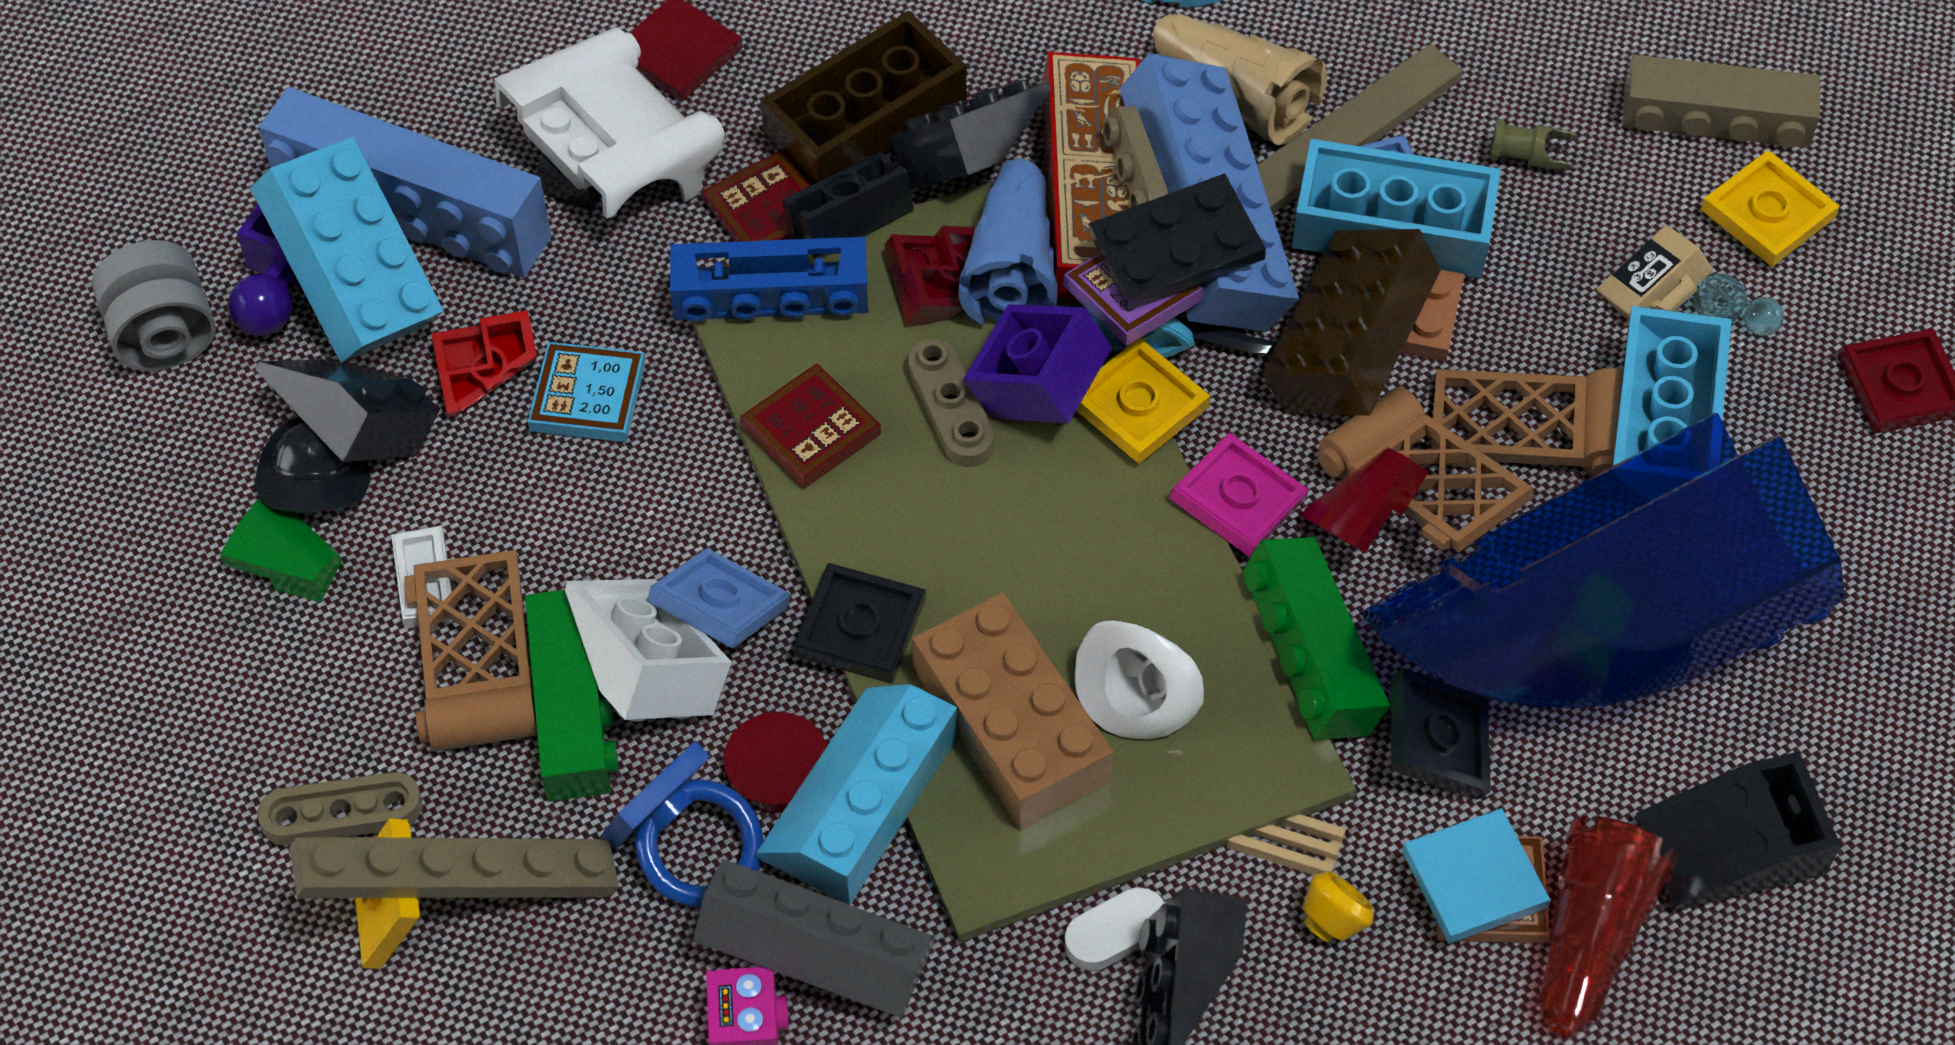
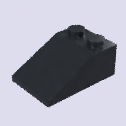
M335 359L259 361L255 368L343 462L415 457L440 411L425 395V389L411 379L346 362L341 363Z

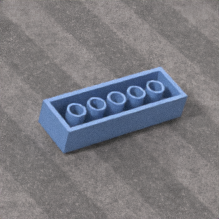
M1149 53L1122 84L1120 91L1124 105H1134L1139 112L1168 194L1225 173L1266 248L1265 260L1199 284L1203 288L1202 301L1185 310L1188 321L1267 332L1299 300V296L1227 69L1225 67Z
M291 87L286 88L258 127L270 167L354 136L404 235L412 241H424L445 249L453 256L460 258L468 257L487 264V266L499 273L508 272L525 278L552 237L539 176Z

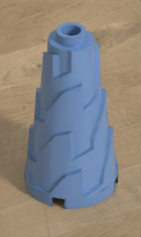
M1014 159L1002 164L998 178L994 180L993 186L988 192L983 214L974 230L971 247L960 276L959 300L962 308L972 319L983 326L985 317L996 320L997 324L1008 304L1052 306L1054 304L1056 306L1058 283L1054 276L1053 246H1050L1049 218L1045 215V178L1041 170L1034 163L1025 159Z

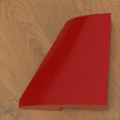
M528 310L479 318L480 325L431 333L447 418L457 416L537 360Z

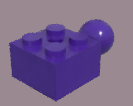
M257 204L238 230L237 237L248 269L261 274L247 276L233 287L228 300V310L234 324L243 332L253 336H268L282 329L289 320L292 310L291 296L288 292L292 285L301 289L302 287L259 204Z

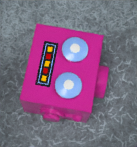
M765 967L706 971L709 1045H779V1030L789 1029L787 996H777L774 971Z

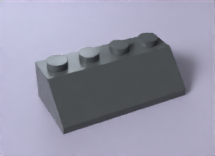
M722 859L704 893L693 941L902 1018L932 950L935 937L904 924Z

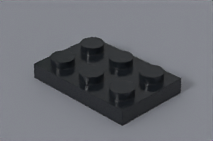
M1225 173L1089 223V235L1128 310L1265 260L1266 248Z

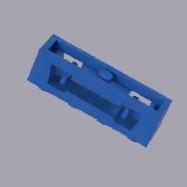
M865 237L670 244V294L674 320L703 321L720 318L747 320L755 317L772 316L797 318L804 315L836 314L847 316L853 313H869ZM808 254H840L839 262H824L822 258H817L815 263H808ZM729 258L730 266L723 267L721 262H715L714 267H697L696 259Z

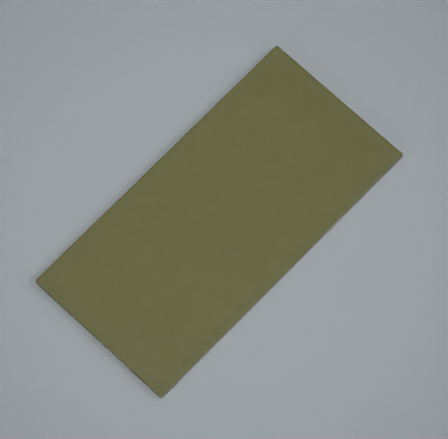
M994 180L914 205L913 211L860 236L866 239L869 313H853L847 316L824 314L804 315L797 318L772 316L755 317L747 320L720 318L691 321L811 602L828 563L926 589V600L893 684L841 670L855 704L865 689L869 687L911 684L928 693L913 670L912 638L1001 592H1004L1077 699L1074 680L1077 650L1089 629L1103 621H1120L1136 624L1163 636L1189 655L1202 675L1204 701L1201 708L1189 723L1168 736L1149 740L1125 738L1105 731L1094 722L1114 751L1112 782L1021 831L960 739L956 740L907 816L906 822L959 943L1226 846L1230 838L1239 835L1253 836L1256 829L1268 825L1278 827L1283 825L1288 818L1300 814L1304 816L1311 815L1352 800L1356 795V788L1331 740H1314L1307 721L1300 714L1298 700L1288 677L1281 669L1280 658L1269 633L1263 627L1260 611L1252 593L1245 585L1244 574L1227 540L1169 499L1173 487L1190 471L1173 437L1138 464L1077 411L1074 413L1069 424L991 418L984 409L994 432V450L991 457L981 465L963 467L953 463L945 454L910 378L909 353L917 343L923 340H943L955 349L967 374L994 329L996 320L985 317L983 326L972 319L963 309L959 314L942 321L926 325L906 326L884 244L892 234L935 236L942 225L976 227L982 217L987 195L993 186ZM1045 202V215H1047V205H1046V202ZM808 254V263H815V259ZM824 254L818 258H822L824 262H839L840 254ZM1057 298L1056 306L1085 307L1078 299ZM1110 351L1102 366L1121 351ZM931 358V359H927V360H928V361H937V360H939V359ZM818 363L881 424V434L804 489L741 427L740 416ZM949 394L948 396H946V397H944V398H946V399H954V398H957L958 396H956V395H954V394ZM967 432L962 436L966 438L974 437L976 434Z

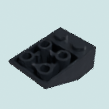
M1028 78L1001 87L1003 91L1001 95L998 87L972 94V98L969 99L970 105L968 106L965 99L938 107L939 111L935 112L936 118H933L932 112H927L906 119L907 129L889 136L898 164L908 171L910 189L966 176L1001 162L1051 90L1050 82L1030 86Z
M1800 752L1747 763L1636 812L1635 815L1673 911L1824 876L1827 874L1841 847Z
M1182 888L1166 903H1163L1155 913L1144 920L1140 932L1139 947L1141 951L1146 952L1145 970L1139 974L1135 987V1003L1141 1006L1140 1026L1135 1027L1130 1045L1185 1044L1243 954L1247 899Z

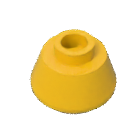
M1331 871L1317 873L1312 877L1302 907L1308 915L1304 923L1315 935L1326 942H1330L1333 937L1344 941L1373 924V906L1350 883Z

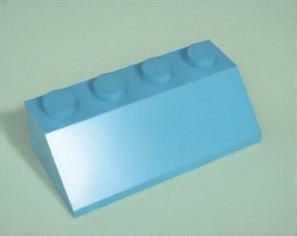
M1311 139L1296 211L1292 248L1324 253L1336 230L1420 229L1441 270L1462 273L1464 276L1482 279L1490 244L1501 169Z
M1631 306L1612 474L1658 509L1708 515L1717 482L1732 319Z
M911 684L866 688L756 852V857L833 898L851 905L958 739L957 707Z

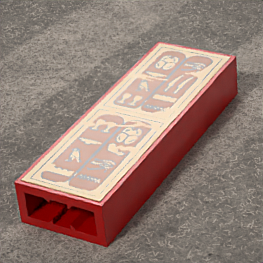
M1048 52L1042 83L1050 82L1051 90L1042 101L1046 205L1050 228V246H1053L1054 276L1058 283L1057 298L1077 299L1063 286L1064 274L1099 254L1089 235V223L1130 208V193L1126 182H1120L1117 176L1115 152L1113 147L1107 146L1104 140L1103 121L1110 116V111L1113 107L1125 106L1120 87L1139 66L1140 58Z

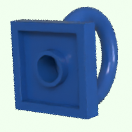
M696 740L614 817L600 835L603 839H609L611 848L616 851L636 832L637 858L647 880L666 898L690 907H701L708 885H691L674 877L666 869L659 856L657 836L693 801L713 803L727 811L735 820L742 837V853L738 862L739 865L758 871L762 860L756 857V852L763 843L762 828L756 813L739 793L718 782L701 779L691 780L710 757Z

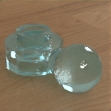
M1713 274L1706 277L1701 282L1694 296V307L1699 315L1732 319V322L1737 320L1738 317L1742 318L1747 328L1759 336L1774 334L1780 329L1784 320L1783 309L1777 301L1768 297L1757 298L1753 301L1747 300L1746 290L1737 279L1726 274Z

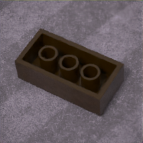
M908 10L762 98L760 105L763 136L778 151L782 150L801 175L813 185L881 151L885 153L892 149L893 145L889 135L907 129L906 119L927 112H932L933 118H936L935 112L939 111L938 107L965 99L967 102V65Z
M1420 229L1335 231L1262 372L1285 413L1371 414L1441 271Z

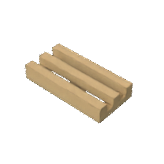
M1301 814L1286 819L1283 825L1329 839L1331 843L1274 825L1256 829L1255 835L1326 857L1325 861L1244 835L1230 838L1227 842V848L1315 875L1325 871L1333 872L1346 829Z

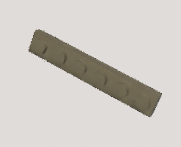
M296 837L289 847L297 898L612 897L619 888L609 839Z

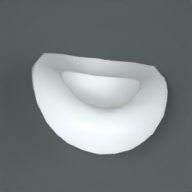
M1103 621L1089 629L1077 650L1074 680L1079 702L1089 717L1109 733L1120 737L1144 740L1168 736L1189 723L1203 704V678L1193 659L1176 644L1147 628L1120 621Z

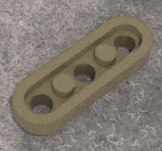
M1134 105L1113 107L1110 111V116L1103 121V136L1106 145L1112 146L1115 152L1117 176L1120 182H1126L1130 193V208L1167 195L1166 184L1137 108Z
M927 339L917 343L911 349L908 356L909 375L945 454L953 463L959 466L974 467L983 464L993 453L994 432L981 403L963 380L966 372L955 349L949 343L939 339ZM936 358V359H939V360H937V361H928L927 359ZM949 394H954V395L958 396L957 398H954V399H946V398H944V397L948 396ZM967 432L976 434L974 437L966 438L962 436Z
M390 772L277 789L269 793L262 800L257 816L267 839L278 845H291L296 837H349L380 832L389 818L407 819L408 823L412 824L420 815L423 802L418 785L413 778L404 773ZM393 802H404V805L399 809H387ZM339 810H351L345 817H334ZM287 817L297 818L291 825H280Z

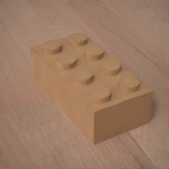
M1004 592L912 638L914 672L929 694L957 707L958 738L1020 831L1112 782L1114 751Z

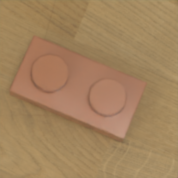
M1446 270L1440 271L1401 353L1447 361L1464 274Z

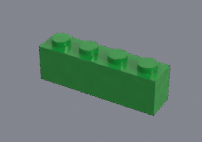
M1316 538L1261 540L1242 570L1245 585L1254 597L1262 616L1263 627L1272 639L1280 658L1281 669L1289 679L1298 700L1300 714L1307 721L1314 740L1369 736L1390 707V704Z
M565 590L525 595L541 778L547 801L553 802L611 794L609 773L619 772L615 740L606 742L605 727L614 726L613 709L605 696H601Z

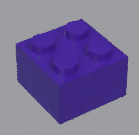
M1008 304L963 380L991 418L1069 424L1111 351L1112 346L1085 307Z

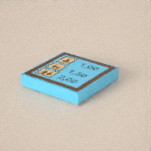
M548 342L528 418L530 432L627 442L646 363L644 352Z

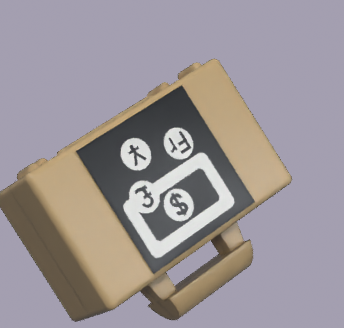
M1665 225L1597 287L1596 291L1629 321L1631 306L1675 311L1698 290L1696 286L1713 271V268L1698 246L1670 226Z

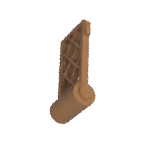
M1602 368L1593 371L1588 377L1436 369L1433 419L1447 429L1457 422L1473 435L1466 442L1495 462L1579 466L1600 480H1615L1618 478L1612 474L1624 370ZM1445 386L1467 387L1475 396L1458 407L1445 395ZM1503 389L1517 390L1525 399L1508 410L1494 396ZM1552 392L1575 393L1574 402L1561 412L1554 409L1544 398ZM1482 404H1486L1499 417L1482 429L1468 414ZM1533 406L1549 419L1535 431L1530 430L1518 419L1519 416ZM1444 410L1449 413L1445 418H1443ZM1574 416L1572 425L1568 420ZM1509 425L1523 439L1514 446H1501L1492 436ZM1559 428L1573 440L1572 449L1550 448L1542 439ZM1431 438V450L1440 449V444ZM1455 463L1446 464V466L1470 467V464Z
M1395 387L1378 399L1370 415H1355L1319 441L1320 453L1318 454V459L1322 468L1331 477H1339L1342 480L1386 447L1410 458L1417 464H1439V475H1427L1418 489H1438V501H1415L1412 499L1404 514L1423 527L1422 536L1443 551L1452 547L1457 552H1460L1534 498L1532 486L1425 414L1417 398L1403 387ZM1426 435L1440 444V449L1411 450V446ZM1468 463L1475 468V474L1446 475V464ZM1482 488H1505L1510 492L1503 499L1481 500ZM1445 489H1475V500L1445 501ZM1444 515H1474V520L1457 531L1444 522Z
M516 550L413 565L414 575L405 576L404 580L408 608L417 607L426 695L425 710L416 712L420 743L430 742L431 749L434 752L538 736ZM508 568L509 579L495 594L477 583L487 571ZM450 577L459 585L444 601L428 592L427 580ZM469 590L487 601L472 620L453 609ZM509 595H511V604L505 601ZM429 605L436 609L431 615ZM497 608L512 617L514 621L500 638L481 627ZM446 616L463 627L462 631L448 646L432 636V631ZM473 635H476L492 646L476 665L458 653ZM514 639H516L517 649L510 645ZM433 650L440 654L435 660ZM503 653L518 663L519 676L497 679L486 672V670ZM450 661L469 672L458 685L437 688L436 676Z

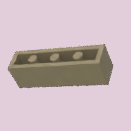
M1632 54L1624 84L1622 127L1733 139L1742 142L1751 141L1777 144L1786 147L1810 148L1820 119V75Z

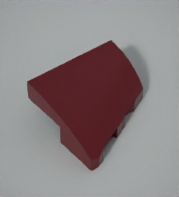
M942 225L935 236L892 234L884 244L906 326L935 323L953 317L963 310L959 300V282L976 227Z

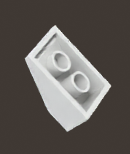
M656 579L567 581L565 592L598 688L624 720L641 722L650 718L673 717L676 719H687L690 716L714 715L731 661L705 633L647 601L650 587L657 582Z

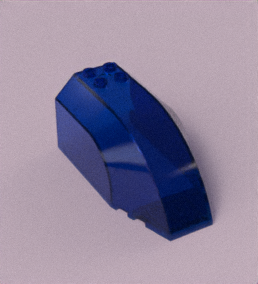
M1715 412L1490 530L1474 541L1478 550L1460 562H1457L1455 556L1447 557L1436 564L1440 572L1419 583L1416 580L1409 581L1359 614L1363 622L1401 655L1427 672L1455 686L1509 703L1548 708H1585L1624 703L1648 697L1703 675L1754 647L1755 649L1771 647L1785 637L1784 631L1800 623L1804 625L1813 624L1829 616L1832 613L1831 607L1845 600L1839 555L1782 437L1776 435L1738 455L1719 414Z

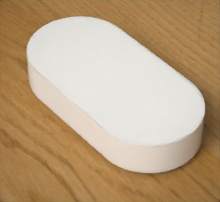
M1131 888L1077 916L1070 922L1065 933V951L1068 958L1079 968L1095 971L1104 969L1140 949L1139 939L1144 920L1161 907L1164 903L1163 899L1152 890Z

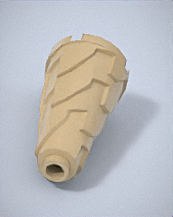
M1180 13L1161 18L1154 28L1153 40L1155 41V48L1162 56L1220 66L1227 69L1244 125L1276 145L1289 143L1301 134L1314 118L1306 113L1305 110L1310 101L1320 106L1327 83V70L1321 60L1294 48L1286 49L1251 34L1248 37L1213 22L1211 25Z

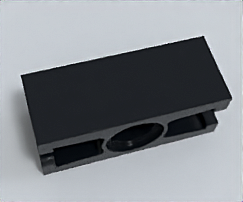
M881 151L782 199L789 239L860 237L913 211L908 171L899 165L893 168L894 171L891 172V167H893L890 157ZM809 254V255H810L811 257H813L814 259H816V258H818V257H820V256H822V255H824V254Z

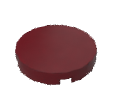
M784 711L762 713L744 721L730 735L724 751L726 781L730 788L739 793L749 804L757 806V810L767 813L784 812L828 746L818 727L803 716Z

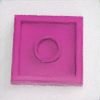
M1229 432L1173 487L1169 499L1250 557L1261 540H1267L1303 503L1309 489Z

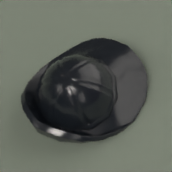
M296 416L285 421L270 435L261 452L256 471L255 487L260 500L267 506L279 511L317 513L348 508L364 498L371 482L370 470L367 460L343 462L300 416Z

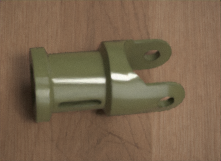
M1497 118L1492 136L1489 160L1497 161L1499 157L1527 161L1529 167L1568 171L1573 168V165L1568 162L1550 159L1545 152V141L1551 138L1576 140L1577 134L1541 125H1536L1534 129L1506 125L1504 119Z

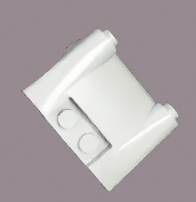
M612 28L495 78L497 106L502 109L512 102L517 107L518 121L523 125L524 134L579 190L582 188L586 189L592 185L602 195L603 215L606 219L614 216L623 203L637 190L661 179L676 180L679 184L681 198L685 202L692 199L702 190V182L706 173L705 166L722 151V141L725 139L723 127L713 115L708 116L701 111L684 117L636 69L638 58L641 56L639 44L629 32L625 33L619 28Z

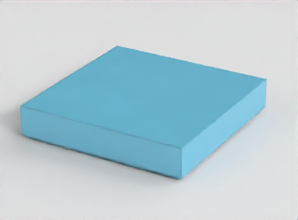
M1502 808L1403 844L1402 853L1448 944L1542 911L1549 906L1550 898Z

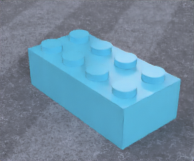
M354 136L271 167L250 187L341 363L420 330L444 312Z

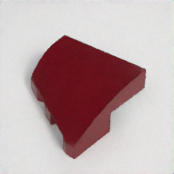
M1386 447L1305 508L1301 516L1366 553L1390 512L1393 510L1400 515L1404 514L1429 471L1410 458Z

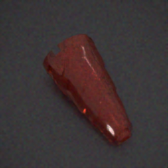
M1587 816L1576 818L1571 822L1564 842L1567 844V849L1558 881L1556 911L1550 932L1549 956L1537 1006L1540 1007L1538 1012L1545 1019L1544 1027L1548 1031L1565 1038H1576L1578 1032L1589 1030L1592 1020L1594 1022L1597 1021L1621 964L1628 958L1642 924L1654 910L1664 884H1669L1677 860V855L1673 848L1666 852L1665 857L1660 854L1663 839L1643 828L1617 819L1598 816L1594 829H1584Z

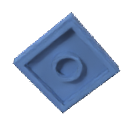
M706 548L650 587L647 601L733 649L786 610L791 594Z

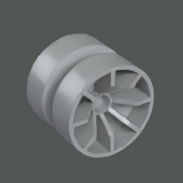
M162 240L133 243L108 255L96 268L92 277V289L100 314L104 319L105 329L113 353L123 365L141 371L165 370L191 361L200 355L213 340L216 330L215 321L207 298L202 291V284L193 258L182 246Z

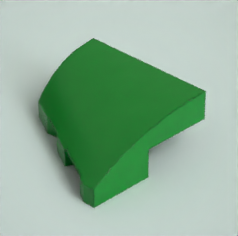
M260 498L241 519L220 553L224 566L269 578L275 590L320 603L342 563L340 555L294 512L273 509L264 504Z

